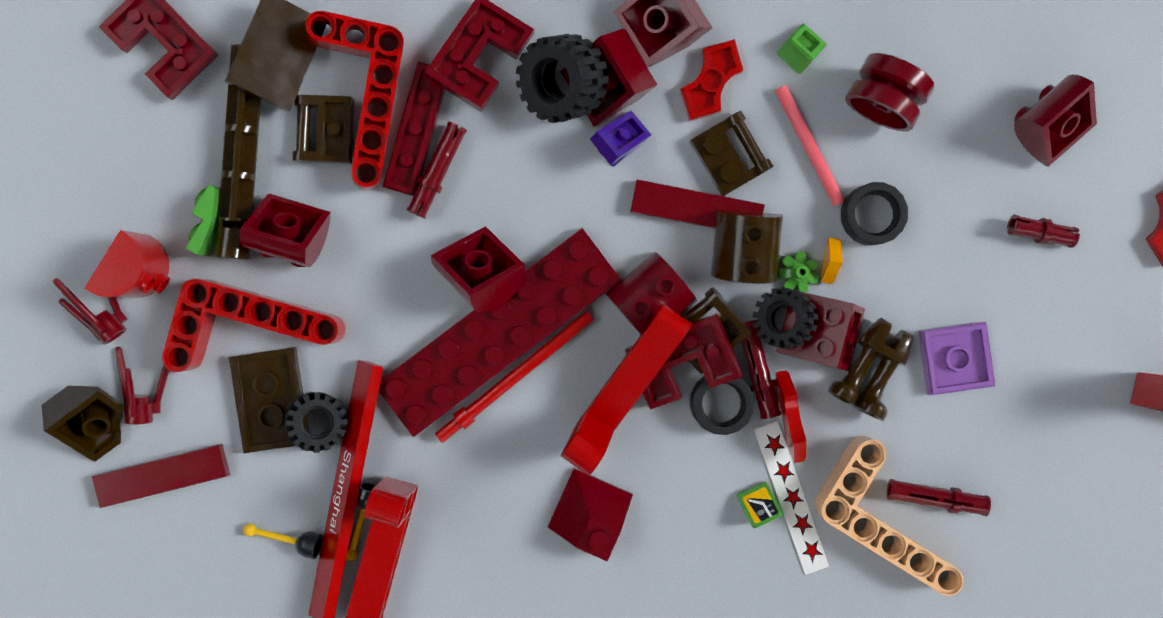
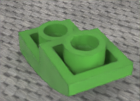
M210 184L207 188L202 189L195 198L194 204L196 206L191 213L203 220L190 231L188 236L190 241L186 246V249L202 256H209L217 241L220 188Z

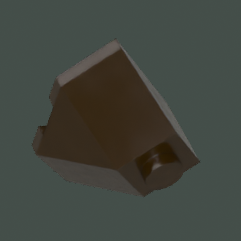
M67 386L41 405L44 431L93 462H96L121 443L123 405L97 386Z

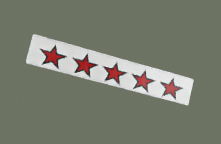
M776 421L754 429L804 574L807 575L829 567L779 422Z

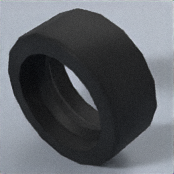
M870 182L854 189L845 198L846 201L843 202L841 207V223L844 231L854 241L863 245H880L894 240L904 230L908 221V205L904 196L896 187L884 182ZM868 195L884 197L892 208V221L882 232L869 233L864 231L856 221L855 209L857 204Z
M705 376L696 382L690 394V409L693 417L703 429L713 434L729 435L738 432L748 424L754 410V398L751 389L741 378L725 383L732 386L739 393L741 400L737 415L726 422H716L705 414L702 402L706 391L709 389V385Z

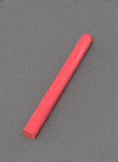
M787 85L775 90V93L833 206L846 201Z

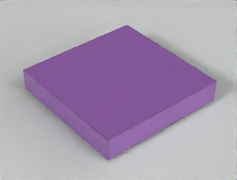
M987 322L918 331L927 395L995 386Z

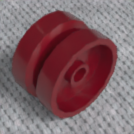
M871 53L867 56L859 71L862 80H856L851 85L845 100L852 110L873 123L888 129L908 132L913 129L920 116L918 106L927 103L935 85L928 74L906 60L888 54Z

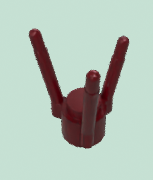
M55 278L53 280L54 285L73 305L63 298L59 299V304L88 328L103 345L114 341L125 333L127 329L122 323L126 322L128 318L121 311L116 297H107L114 314H110L105 310L95 316L60 279Z
M118 346L115 348L124 400L125 423L132 425L152 423L153 414L161 413V399L169 370L163 365L153 401H149V395H135L131 369L126 368L122 348Z

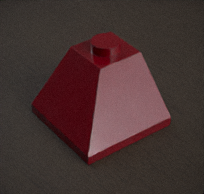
M574 467L547 527L574 547L608 562L621 533L633 493L593 475L588 476Z

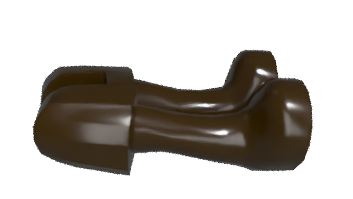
M882 317L873 323L859 339L858 343L863 348L843 380L834 381L827 391L842 402L854 405L855 409L880 421H884L888 411L881 402L883 391L897 366L906 365L913 341V334L900 330L890 346L885 345L884 342L889 335L892 324ZM875 358L881 359L866 388L858 397L859 388Z

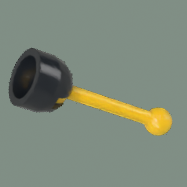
M361 483L357 506L361 510L350 548L347 551L346 560L354 561L358 556L356 548L365 520L364 511L371 490L376 485Z
M251 523L243 528V533L248 537L258 535L295 544V548L301 556L313 560L317 558L323 541V535L313 531L304 532L298 538L258 529Z

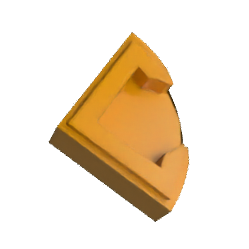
M829 237L822 261L821 283L833 284L843 263L842 244L840 239Z

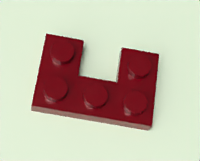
M126 0L99 26L125 53H128L149 32L164 46L168 52L145 75L171 100H174L219 56L166 0Z
M474 0L424 72L425 77L482 112L499 87V81L475 67L474 63L488 43L517 60L534 35V29L489 0Z
M717 313L692 322L685 337L644 390L643 395L650 410L677 401L682 397L671 367L690 360L698 359L710 389L742 377L743 373ZM629 346L625 349L626 354L632 346Z

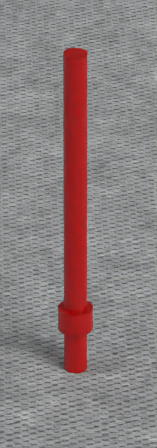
M586 310L468 407L462 406L453 414L454 418L435 432L439 441L444 443L461 428H468L475 422L474 418L595 321Z

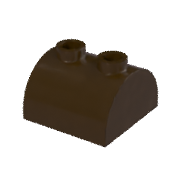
M716 210L711 275L721 280L739 283L766 284L776 282L783 215Z

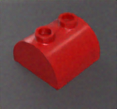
M120 230L84 289L101 297L141 298L155 292L160 294L170 282V277H168V254L162 244L152 236Z

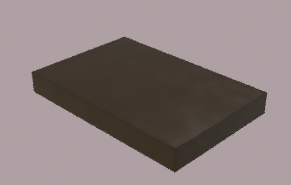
M260 0L224 82L289 112L317 49V46H314L309 41L306 32L305 22L311 13L286 0ZM316 24L312 32L322 37L327 24Z
M292 347L229 357L243 454L296 446L289 438L285 429V415L291 403L299 396L304 395L297 348ZM305 414L303 427L309 433L307 414Z

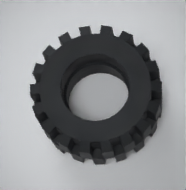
M563 34L536 39L537 42L530 43L526 47L528 52L522 53L519 58L522 65L516 68V74L520 75V80L516 81L517 88L521 87L522 94L519 96L522 102L527 101L528 106L526 108L530 113L537 112L536 118L540 120L548 119L549 123L565 122L592 113V109H596L601 104L598 98L605 97L607 91L603 88V84L608 83V76L604 75L603 72L607 65L606 61L601 62L599 59L602 55L598 48L591 49L593 42L589 39L582 40L581 35ZM558 62L564 65L569 75V89L566 95L558 88L555 80V69Z

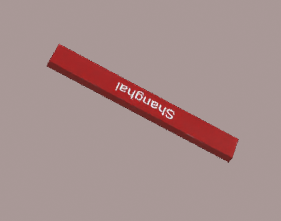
M358 360L347 413L346 432L342 439L308 613L312 618H335L383 372V366L369 361Z

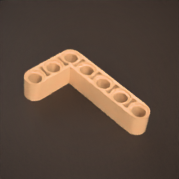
M855 437L847 446L814 501L816 513L831 526L939 593L946 596L957 594L963 587L964 577L956 567L857 506L886 459V450L879 441L870 437ZM871 444L873 448L872 456L862 460V448ZM854 472L856 475L855 483L850 487H844V477ZM838 501V510L832 515H827L826 506L829 502ZM860 518H865V528L855 532V522ZM893 535V544L887 549H882L883 540L887 536ZM921 553L919 563L910 566L911 557L914 554ZM948 570L947 579L942 583H938L939 575L943 571Z

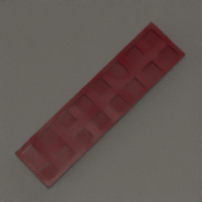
M581 228L525 271V276L519 289L507 302L491 311L479 312L474 309L384 377L380 382L379 393L410 434L415 437L620 282L621 278L584 229Z

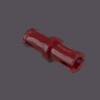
M1013 214L1007 224V229H1009L1007 231L1008 235L1034 239V242L1038 244L1049 242L1073 248L1077 245L1080 238L1079 228L1055 224L1051 219L1047 218L1036 220Z

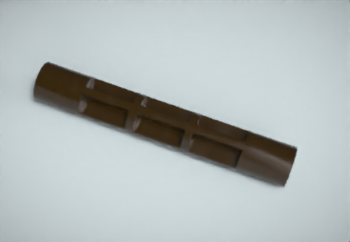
M241 44L231 45L229 70ZM228 84L215 257L249 259L250 249L242 247L240 229L253 213L261 99Z

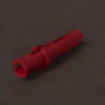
M448 121L447 127L423 177L419 176L417 180L419 186L409 207L406 209L408 212L426 219L427 212L436 193L440 194L443 187L440 185L467 132L466 129L463 127L458 128L457 124Z
M757 319L744 322L750 328L751 334L741 343L752 384L749 386L751 392H755L761 415L760 418L763 420L780 416L782 413L779 409L774 390L776 381L771 379L762 341L756 334L759 330L753 327V322H757Z
M890 479L887 484L886 496L888 500L944 508L949 513L954 514L961 511L987 517L990 513L991 499L987 495L965 493L960 488L951 487L948 490L896 481L894 479Z

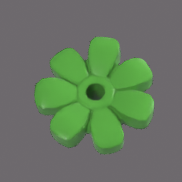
M796 252L794 259L790 255L783 257L781 263L786 268H780L777 272L779 279H786L783 287L794 290L797 286V290L805 293L809 291L808 283L816 284L819 279V275L812 272L818 268L817 261L815 259L806 261L807 254L805 252Z

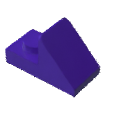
M630 110L598 130L590 140L611 166H616L651 136V133Z

